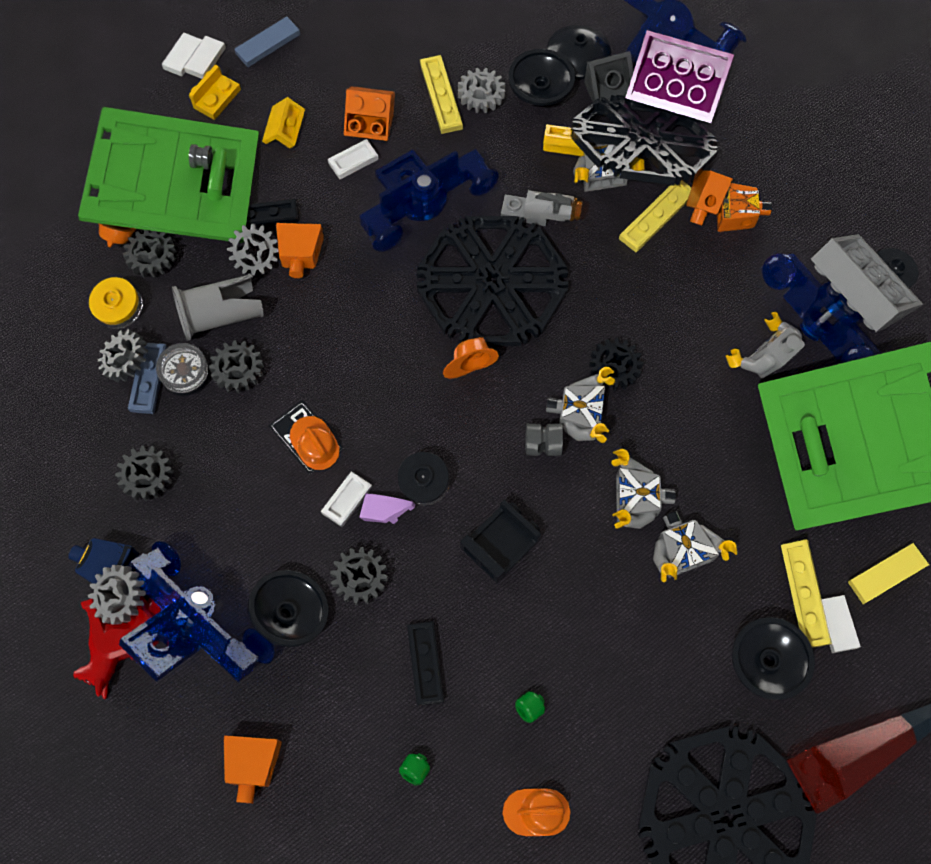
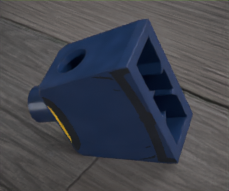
M92 538L86 548L74 545L69 552V559L78 563L75 568V572L90 583L96 584L95 575L103 574L104 567L111 568L112 565L133 567L139 552L129 545Z

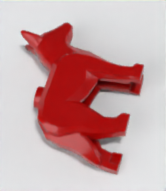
M159 579L146 585L150 598L146 601L143 596H140L144 606H137L138 616L131 615V621L128 623H103L102 618L94 616L97 609H90L89 607L94 602V599L81 602L82 608L89 617L90 632L88 645L91 657L87 665L74 671L73 678L95 687L96 695L98 697L102 695L104 700L107 698L109 681L114 674L118 661L128 657L131 660L142 658L147 655V650L159 643L164 630L162 614L164 598L162 584Z

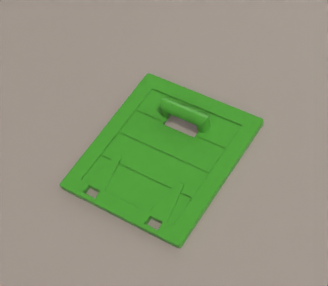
M103 107L78 214L79 220L228 241L229 238L236 239L237 236L234 234V231L238 230L242 233V226L247 224L259 132L250 129ZM104 131L111 133L110 140L102 139ZM191 144H196L202 148L205 146L212 147L213 158L207 189L208 193L200 192L204 171L203 166L191 168L189 165V149ZM225 168L234 169L230 196L222 195ZM91 188L99 189L98 197L90 196ZM243 237L241 238V240L239 241V243H243V242H244V238H243Z
M931 342L758 384L795 530L931 502V387L927 374L931 373ZM818 426H826L836 464L829 466L827 464ZM802 431L811 470L802 471L793 432Z

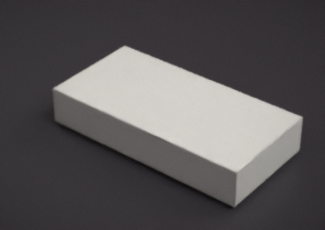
M183 32L163 61V69L183 76L185 74V65L202 40Z
M205 36L185 65V72L203 79L206 72L212 69L226 49L225 44Z
M366 139L328 159V163L337 177L342 179L377 161L378 154Z
M351 471L321 510V513L343 527L363 501L365 494H368L372 489V485Z
M845 596L822 599L832 644H830L831 652L837 653L860 648L861 646Z

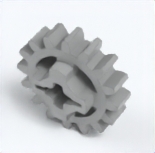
M476 68L475 73L469 70L467 76L462 75L461 82H458V98H461V104H467V110L475 108V113H478L480 109L487 113V108H491L494 111L496 104L501 105L502 99L505 98V82H502V76L495 77L496 71L488 73L487 68L483 72Z
M254 223L251 224L249 230L243 225V232L240 233L238 230H235L236 239L229 238L228 240L233 243L232 247L227 248V251L233 252L229 260H236L237 263L234 267L242 266L243 274L248 270H251L252 276L256 275V270L264 274V267L272 269L273 266L270 261L278 260L274 253L279 252V250L273 245L278 240H271L270 236L273 232L265 233V226L263 225L259 230L256 229ZM252 234H258L265 239V241L261 242L254 239V236ZM243 237L245 242L244 247L242 250L238 251L239 241ZM250 242L254 246H259L260 250L257 251V257L253 253H248ZM269 248V256L264 262L262 254L264 250ZM248 258L252 260L255 265H249L245 263L242 259Z
M112 565L111 568L104 567L103 574L95 575L97 583L90 584V587L94 589V593L89 594L88 598L94 599V602L89 607L90 609H97L94 616L102 618L103 623L122 624V622H130L131 615L138 616L139 614L137 606H144V602L140 600V596L146 595V591H140L144 581L137 580L139 573L131 571L132 567Z

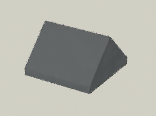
M627 51L587 62L584 84L593 102L598 98L601 101V97H605L610 101L611 95L626 96L633 75L631 52Z

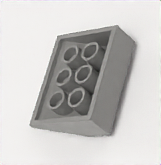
M859 234L832 238L811 258L815 263L814 267L817 272L826 276L831 281V287L847 299V305L853 311L859 312L864 318V324L871 330L878 332L886 329L923 305Z

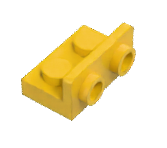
M214 65L211 70L206 72L204 78L192 88L189 97L194 109L215 120L241 91L240 84L222 75L219 66Z

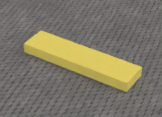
M441 55L420 59V66L441 134L462 130L463 124Z
M682 180L680 185H670L620 234L619 240L637 253L687 203L691 187Z
M808 540L781 545L799 629L808 638L812 648L832 644Z

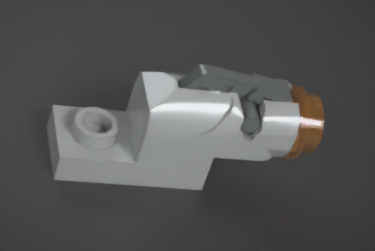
M528 190L527 198L505 194L501 216H518V221L524 218V223H535V225L546 226L547 219L556 221L579 220L583 201H578L574 196Z

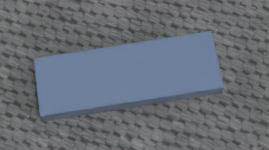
M286 16L234 49L235 54L247 67H250L298 37L300 30Z
M147 343L144 348L148 350V353L143 355L146 362H141V370L136 369L128 410L134 413L155 414L161 384L159 368L166 357L168 347L166 344Z

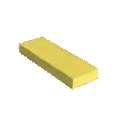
M912 543L848 581L862 604H865L929 564L915 544Z

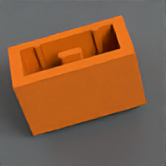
M360 87L346 89L344 136L388 141L394 114L395 92Z

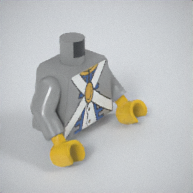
M590 142V145L601 156L609 154L617 147L612 144L604 145V143L595 144ZM585 153L578 158L573 170L574 182L578 183V180H583L584 192L626 186L628 179H620V175L617 177L613 176L614 170L608 169L606 172L602 171L603 166L598 168ZM640 159L631 169L645 171L644 160Z
M772 312L773 319L764 320L771 331L777 332L749 358H742L738 349H732V356L726 355L725 357L731 368L741 366L742 369L758 374L762 379L784 366L805 346V343L802 341V334L794 326L787 322H782L777 312Z
M603 367L599 374L564 387L562 399L548 397L546 412L560 414L559 424H562L564 431L576 441H592L597 439L600 443L606 442L607 438L602 433L609 432V429L601 423L605 386L601 385L603 382L607 385L614 384L615 379L607 377L609 374H613L614 371L610 367Z
M619 449L613 451V454H616L619 459L611 461L613 466L621 465L622 467L618 469L616 474L617 512L613 513L612 516L617 517L618 523L614 524L617 529L623 526L640 529L655 520V517L661 511V504L675 503V489H662L659 475L654 474L652 470L630 458L627 450Z
M672 512L663 517L668 530L663 531L655 542L653 561L661 573V581L666 582L667 575L669 578L674 577V580H677V575L713 562L719 556L718 552H721L722 559L727 561L729 560L728 552H733L737 555V547L735 542L723 540L704 525H699L696 520L682 524L678 513Z

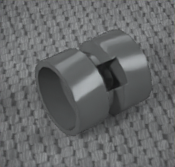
M526 423V456H540L542 452H545L547 456L562 455V424H547L546 427H542L541 424Z

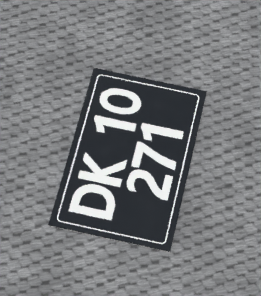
M301 400L268 426L310 475L315 470L308 467L301 460L290 440V430L297 420L306 416L317 417L306 403ZM338 442L339 451H341L343 446Z

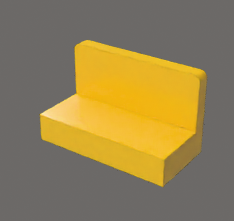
M289 97L273 105L262 142L267 144L276 139L288 148L295 146L305 109Z
M546 124L543 142L544 151L583 156L584 154L572 140L571 128Z

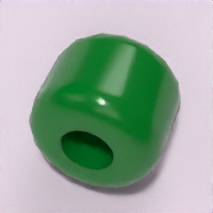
M529 691L516 700L515 708L518 715L525 722L533 723L545 713V701L540 694L537 695Z
M420 753L417 755L408 754L399 768L402 778L413 785H421L430 771L427 758Z

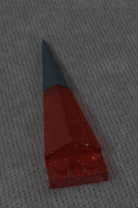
M931 704L813 746L788 759L787 762L814 811L821 813L838 802L847 799L930 733Z

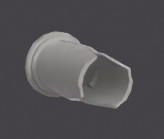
M251 273L246 276L183 291L177 289L176 286L172 287L178 316L187 341H190L191 336L197 332L260 316L263 317L261 300L239 299L253 291L251 281L253 276Z

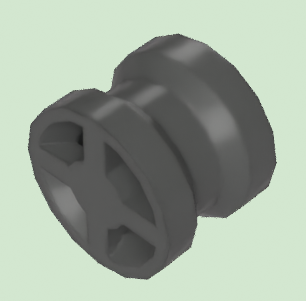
M191 144L189 149L190 167L197 168L198 166H203L204 169H211L212 147L205 146L202 148L196 144Z

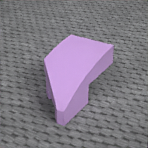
M365 494L360 518L363 521L381 523L390 521L394 524L398 521L400 515L408 509L410 511L413 510L416 504L412 501L394 497Z

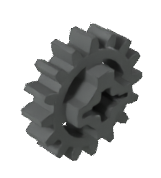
M144 230V234H140L137 231L135 232L137 236L135 239L132 237L128 238L131 244L124 245L126 252L123 253V257L128 268L132 269L134 274L140 272L142 277L145 278L150 273L152 278H154L158 271L162 275L164 274L163 268L171 269L169 261L176 260L174 253L177 251L171 237H167L165 232L159 234L157 231L149 233L148 230Z
M128 329L126 332L120 330L117 337L111 335L112 341L110 343L106 341L104 343L106 347L100 350L103 357L98 359V362L102 364L99 370L103 372L102 375L115 382H119L120 379L124 382L127 381L128 375L134 377V371L142 369L140 366L141 362H146L143 355L148 353V350L144 348L147 342L143 340L142 336Z
M233 340L232 346L224 343L225 349H216L218 356H211L210 359L213 364L209 365V369L212 373L211 377L214 381H217L216 383L219 388L225 386L227 392L235 388L237 393H240L241 387H245L248 391L250 390V383L258 384L255 377L263 376L260 369L264 368V364L261 360L260 352H256L254 345L248 347L246 341L238 345L236 340ZM252 360L251 370H249L248 367L251 365L250 361Z
M141 446L140 452L131 449L132 455L130 457L122 456L125 463L117 464V467L121 470V472L115 473V476L120 480L117 485L124 489L123 492L127 496L132 495V498L136 501L139 500L140 496L145 501L149 500V495H153L156 499L159 498L158 491L166 492L165 483H172V480L168 477V475L174 473L172 468L169 467L172 464L171 461L165 458L166 455L163 451L157 453L153 446L149 451L144 446ZM139 470L148 473L151 477L141 474Z
M360 547L359 553H355L353 548H350L349 556L341 553L342 561H334L333 564L337 570L331 571L330 574L337 579L333 580L331 584L333 587H339L336 590L338 597L345 594L344 601L346 603L352 598L355 605L358 606L360 600L364 599L367 605L369 604L370 596L376 600L378 599L377 590L385 591V586L381 582L388 581V576L382 574L387 571L386 565H380L383 561L381 556L374 559V550L371 549L368 554H365L363 547ZM360 560L358 563L350 564L354 561ZM372 565L377 571L376 578L369 573ZM363 572L365 578L359 577L356 581L354 575H360ZM343 574L345 575V577L349 578L347 587H345L342 582ZM369 588L364 592H359L361 589Z

